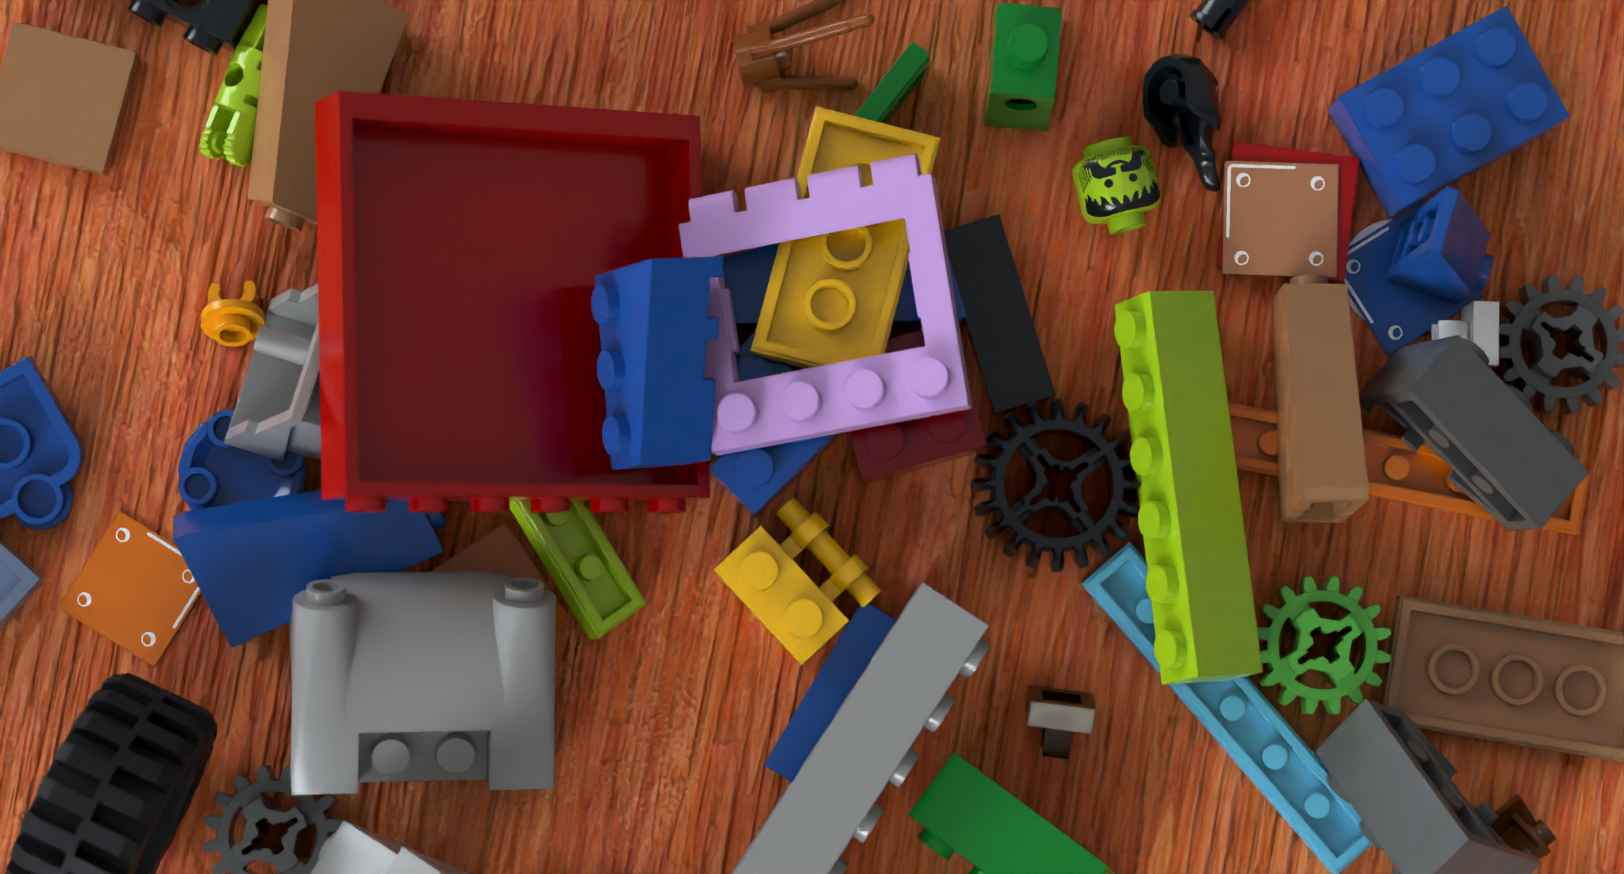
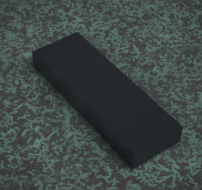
M999 214L945 230L948 257L967 314L965 321L966 329L993 416L1024 407L1032 402L1037 403L1055 397L1054 388Z

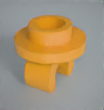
M252 280L245 281L244 295L241 299H224L220 283H212L208 290L210 304L201 313V328L203 332L218 343L232 347L242 346L256 339L260 325L265 326V314L260 308V300L254 282Z

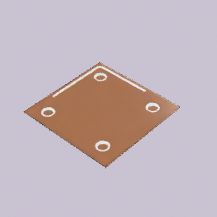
M1225 161L1222 274L1272 276L1317 274L1336 278L1339 164Z

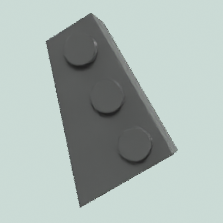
M1455 335L1400 347L1359 393L1360 407L1369 413L1377 404L1407 429L1400 440L1414 452L1422 444L1430 448L1454 470L1447 479L1509 531L1541 529L1589 473L1575 459V450L1571 443L1561 434L1547 429L1531 412L1532 404L1530 400L1514 386L1505 384L1490 369L1487 355L1474 342Z
M1366 698L1315 751L1329 772L1326 780L1331 789L1344 801L1350 803L1362 820L1359 822V828L1363 835L1374 846L1383 850L1394 864L1395 868L1392 870V874H1532L1542 864L1528 848L1522 851L1512 849L1495 832L1491 825L1499 816L1486 802H1482L1475 809L1465 799L1451 780L1458 771L1403 711Z

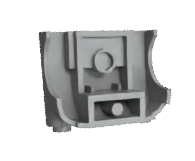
M486 571L350 573L331 576V580L312 581L306 585V590L294 595L292 614L289 621L292 690L290 756L292 795L358 794V783L487 780L489 790L554 789L557 596L552 591L545 589L542 581L528 577L510 579L508 574Z

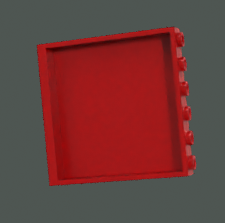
M340 90L315 102L322 500H345V511L352 513L386 511V500L408 501V512L410 513L448 512V501H470V513L510 512V501H530V513L570 512V501L590 502V513L595 514L629 512L628 502H648V513L673 514L685 513L686 501L710 498L709 461L682 466L611 470L610 455L605 450L602 438L603 424L607 418L605 390L601 387L597 377V360L601 353L599 324L595 321L591 309L592 293L596 287V275L649 259L683 258L679 224L691 222L689 199L702 197L700 116Z

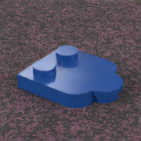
M27 356L0 372V518L13 515L20 524L34 530L50 529L62 523L72 509L74 497L69 482L79 474L83 467L85 449L82 440L33 357Z

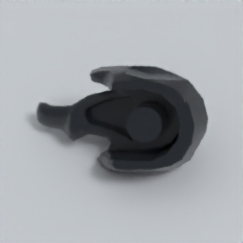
M1184 53L1164 56L1153 63L1145 74L1143 83L1144 117L1153 127L1162 143L1167 147L1174 148L1176 146L1177 131L1179 130L1182 146L1193 159L1203 186L1207 191H1219L1220 182L1216 172L1215 150L1212 144L1213 128L1219 131L1223 122L1219 113L1216 92L1219 82L1199 58Z

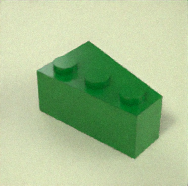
M955 752L908 813L910 817L924 827L917 838L947 861L956 851L974 864L968 874H1116L1110 867Z

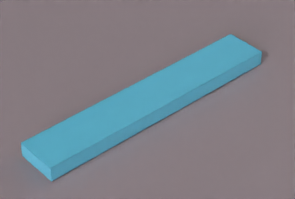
M1128 542L1085 579L1081 586L1160 676L1159 664L1154 654L1156 635L1152 603L1146 590L1147 563L1146 559L1134 545ZM1247 676L1226 681L1168 685L1331 874H1339L1372 845L1359 828V822L1362 819L1354 807L1340 798L1327 783L1326 776L1329 772Z

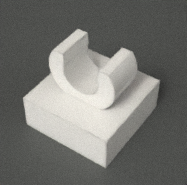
M1471 302L1461 309V321L1439 320L1438 324L1431 325V340L1459 335L1461 338L1474 342L1485 352L1489 359L1488 366L1490 369L1499 366V302Z

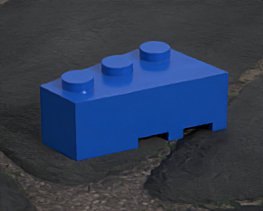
M724 256L649 259L595 276L596 287L592 293L591 309L595 321L599 324L601 353L597 360V377L601 387L605 390L607 418L603 424L602 438L605 450L610 455L611 470L682 466L711 461L716 380L711 377L704 378L706 340L718 339L720 318L708 316L710 278L722 277Z

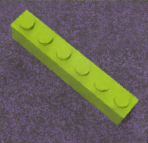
M1147 291L1114 305L1116 314L1114 333L1116 341L1120 346L1124 378L1122 397L1128 410L1132 442L1130 461L1135 471L1136 480L1142 484L1137 489L1140 507L1138 526L1144 539L1148 571L1146 590L1152 603L1156 635L1154 654L1160 668L1161 684L1226 681L1263 673L1214 291Z

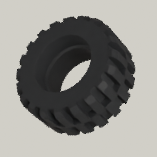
M132 673L116 674L108 677L102 683L100 690H96L91 696L83 712H80L67 738L61 743L53 758L54 761L46 776L43 777L36 791L37 794L23 819L22 828L13 844L10 853L11 860L6 866L5 874H155L161 859L176 835L182 818L190 806L193 794L199 786L204 774L205 765L213 750L212 744L217 736L218 730L216 728L218 725L209 710Z

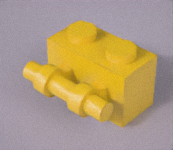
M793 497L776 513L781 521L793 532L785 541L779 545L760 526L713 570L803 666L849 623L845 615L832 603L836 598L847 590L860 606L864 608L882 590L865 573L869 567L857 554L850 557L826 531L829 524L817 511L811 515ZM806 548L832 574L820 587L793 561Z

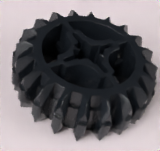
M1053 399L1049 408L1050 419L1043 420L1040 408L1035 402H1032L1025 407L1029 425L1023 427L1018 418L1009 413L1002 420L1006 430L1011 435L1008 440L994 431H989L986 435V443L998 452L996 458L987 454H977L975 456L974 465L991 471L990 478L972 479L970 490L974 492H990L991 500L977 504L973 508L974 514L979 517L995 512L999 521L991 524L984 534L988 539H993L1005 529L1012 536L1011 540L1002 550L1005 556H1013L1021 543L1030 547L1025 558L1026 567L1034 569L1038 565L1043 551L1050 553L1049 565L1051 571L1061 572L1064 566V552L1071 551L1074 564L1078 569H1082L1088 566V555L1085 546L1090 544L1096 554L1101 558H1105L1111 554V548L1102 536L1106 531L1119 540H1124L1129 535V530L1126 526L1116 520L1118 514L1133 518L1138 516L1140 507L1135 503L1123 500L1124 493H1138L1137 489L1142 484L1136 479L1124 480L1123 471L1133 469L1130 455L1119 460L1115 450L1127 443L1129 436L1126 432H1121L1108 442L1101 435L1111 422V417L1107 414H1102L1092 428L1083 424L1088 414V405L1085 403H1078L1073 411L1072 420L1063 418L1064 404L1062 399ZM1048 434L1066 435L1083 442L1091 449L1072 461H1060L1049 454L1046 448L1042 449L1035 440V437ZM1018 449L1027 461L1025 464L1032 474L1033 485L1026 496L1010 507L1005 495L1004 478L1008 462L1012 454ZM1103 465L1108 480V497L1101 516L1095 522L1087 511L1089 508L1081 495V486L1084 479L1090 473ZM1079 466L1083 468V471L1071 479L1072 483L1066 488V493L1070 498L1068 501L1058 502V496L1056 495L1052 501L1045 497L1035 505L1030 504V501L1042 492L1041 489L1048 482L1043 473L1045 470L1055 469L1057 477L1061 471L1069 474ZM1051 509L1059 512L1068 523L1071 522L1079 535L1068 538H1050L1031 531L1022 522L1041 510Z

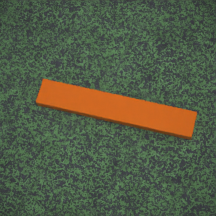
M1228 402L1237 470L1278 478L1277 412ZM1363 429L1369 496L1497 521L1447 479L1454 470L1425 444H1422L1414 452L1400 440L1402 436ZM1591 473L1585 476L1540 530L1570 536L1580 535Z

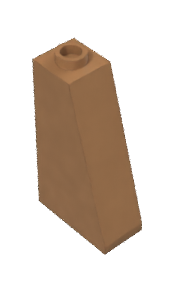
M268 0L248 199L268 207L265 215L266 219L301 232L304 222L317 225L315 102L339 90L380 93L410 16L409 13L382 0Z
M1299 275L1290 278V284H1283L1272 299L1280 523H1344L1369 500L1347 284H1328V277L1324 275Z

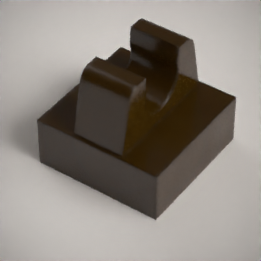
M1029 685L1026 702L1027 726L1042 728V756L1068 759L1072 732L1092 734L1095 716L1093 694Z

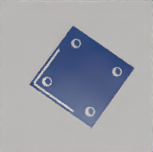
M1423 202L1351 245L1348 249L1345 281L1343 284H1347L1350 298L1387 356H1390L1400 347L1406 346L1430 331L1431 325L1438 324L1439 320H1448L1459 313L1466 305L1483 298L1480 291L1474 290L1471 296L1456 304L1386 281L1403 223L1424 205Z

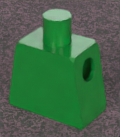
M997 3L994 7L984 126L1047 131L1056 92L1062 8ZM1026 99L1033 101L1034 103L1015 104L1009 102L1008 100Z

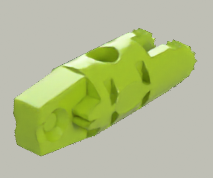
M259 5L239 44L236 45L206 122L202 138L200 139V153H203L205 157L218 160L221 157L226 158V160L230 161V164L242 167L250 165L268 5Z

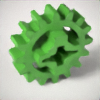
M1311 576L1301 578L1300 594L1297 596L1286 585L1281 586L1276 591L1282 605L1277 608L1273 605L1262 604L1259 608V612L1269 621L1266 628H1257L1258 639L1264 641V650L1260 651L1261 662L1267 663L1270 670L1264 674L1259 682L1262 687L1279 683L1283 688L1279 693L1277 702L1282 705H1288L1296 696L1301 697V710L1303 714L1313 715L1319 700H1323L1324 707L1329 715L1339 714L1341 709L1340 698L1343 696L1353 705H1360L1364 698L1359 686L1363 683L1372 687H1380L1383 682L1372 671L1374 664L1391 662V655L1377 650V641L1389 637L1391 631L1389 628H1374L1371 621L1382 610L1379 604L1362 608L1358 602L1361 599L1363 589L1359 586H1353L1344 595L1340 594L1339 578L1334 576L1327 577L1322 590H1317L1316 583ZM1321 602L1331 604L1340 608L1346 614L1335 620L1320 618L1315 609H1311L1308 603ZM1287 620L1286 623L1292 631L1289 651L1280 656L1279 636ZM1342 630L1340 634L1332 638L1334 642L1326 648L1331 657L1329 660L1320 656L1298 661L1299 658L1308 653L1307 649L1314 643L1310 635L1311 631L1317 635ZM1360 636L1361 655L1356 668H1354L1349 661L1352 640ZM1306 671L1317 672L1332 687L1328 689H1315L1301 684L1294 678Z

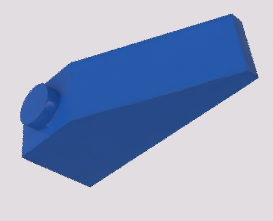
M1450 187L1444 188L1404 221L1386 281L1456 304L1471 296L1474 290L1481 291L1484 288L1493 263V255L1485 253L1491 234L1459 190Z

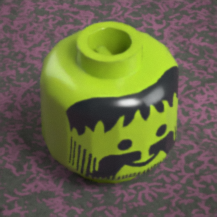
M1131 137L1109 139L1082 149L1084 158L1074 165L1072 177L1084 219L1090 224H1107L1111 235L1146 226L1144 214L1156 209L1162 201V193L1150 151L1144 146L1133 145Z

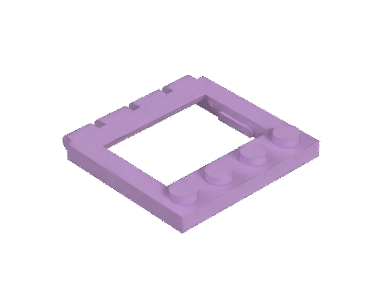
M916 153L871 162L873 185L865 187L860 165L808 175L810 198L802 199L797 178L746 187L745 200L747 210L741 212L734 190L689 199L691 222L679 224L683 258L721 257V254L905 218L910 247L908 258L917 315L922 322L925 346L740 381L736 354H740L731 290L726 289L724 273H722V277H711L708 316L720 318L718 339L706 340L704 378L711 377L716 380L711 445L713 453L724 455L973 408L936 179L931 173L922 175L919 158Z

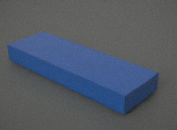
M859 604L765 761L764 766L789 781H794L808 755L826 728L831 724L845 698L863 671L866 670L875 652L896 622L894 618L870 604H867L864 608Z

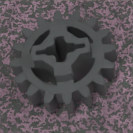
M1556 275L1549 276L1543 280L1542 294L1531 283L1522 287L1518 292L1523 305L1509 300L1500 307L1503 315L1510 321L1509 323H1499V339L1503 340V347L1499 348V361H1505L1508 368L1499 378L1505 384L1515 380L1520 385L1518 390L1528 399L1533 395L1537 396L1538 413L1542 414L1551 412L1556 401H1560L1561 409L1565 415L1576 413L1579 409V396L1589 407L1603 402L1598 386L1613 390L1622 383L1618 376L1612 372L1613 367H1624V353L1618 351V344L1624 342V329L1616 330L1613 322L1624 312L1623 308L1618 306L1606 311L1601 303L1605 298L1607 290L1600 287L1589 295H1585L1582 293L1583 278L1577 276L1569 280L1564 290H1561L1560 282ZM1551 304H1562L1572 307L1563 317L1553 318L1545 311L1540 313L1536 310L1539 307ZM1593 326L1596 328L1599 336L1600 351L1594 347L1591 329ZM1564 333L1569 338L1564 346L1569 353L1557 358L1552 353L1556 346V342L1552 337ZM1520 338L1527 343L1530 360L1527 366L1522 357ZM1566 372L1575 379L1580 377L1584 380L1581 384L1572 387H1558L1549 384L1559 373Z
M270 765L258 767V782L255 784L245 774H238L234 777L235 787L238 791L235 796L227 792H218L214 798L224 808L222 815L205 817L204 824L217 829L218 836L217 839L203 844L204 851H220L222 860L211 870L213 874L228 872L232 874H257L248 868L249 865L257 861L274 864L279 874H311L319 861V853L323 844L332 835L333 831L338 830L343 820L346 821V819H330L328 810L338 801L336 795L325 796L320 799L317 795H292L290 766L284 768L279 780H275V775ZM265 792H284L296 797L302 804L291 810L277 807L272 798H268ZM242 812L247 822L242 841L235 844V823L239 813ZM298 819V822L288 828L289 832L281 838L284 850L278 845L253 850V847L263 841L262 837L266 836L269 832L268 825L266 824L267 820L274 825L293 822ZM316 825V845L309 859L303 850L307 830Z

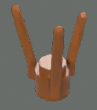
M814 0L768 22L747 26L748 33L732 37L743 85L759 82L762 94L782 89L854 90L858 86V81L853 77L781 75L780 71L792 68L789 49L870 26L875 21L874 16L871 13H866L784 36L782 30L846 1Z

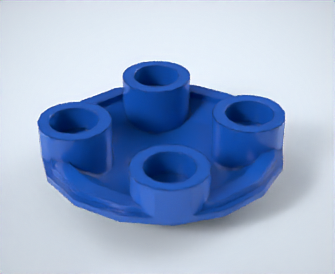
M219 411L212 415L209 420L200 424L184 444L178 466L179 493L191 510L302 493L307 477L304 456L286 451L282 462L224 444L234 411Z

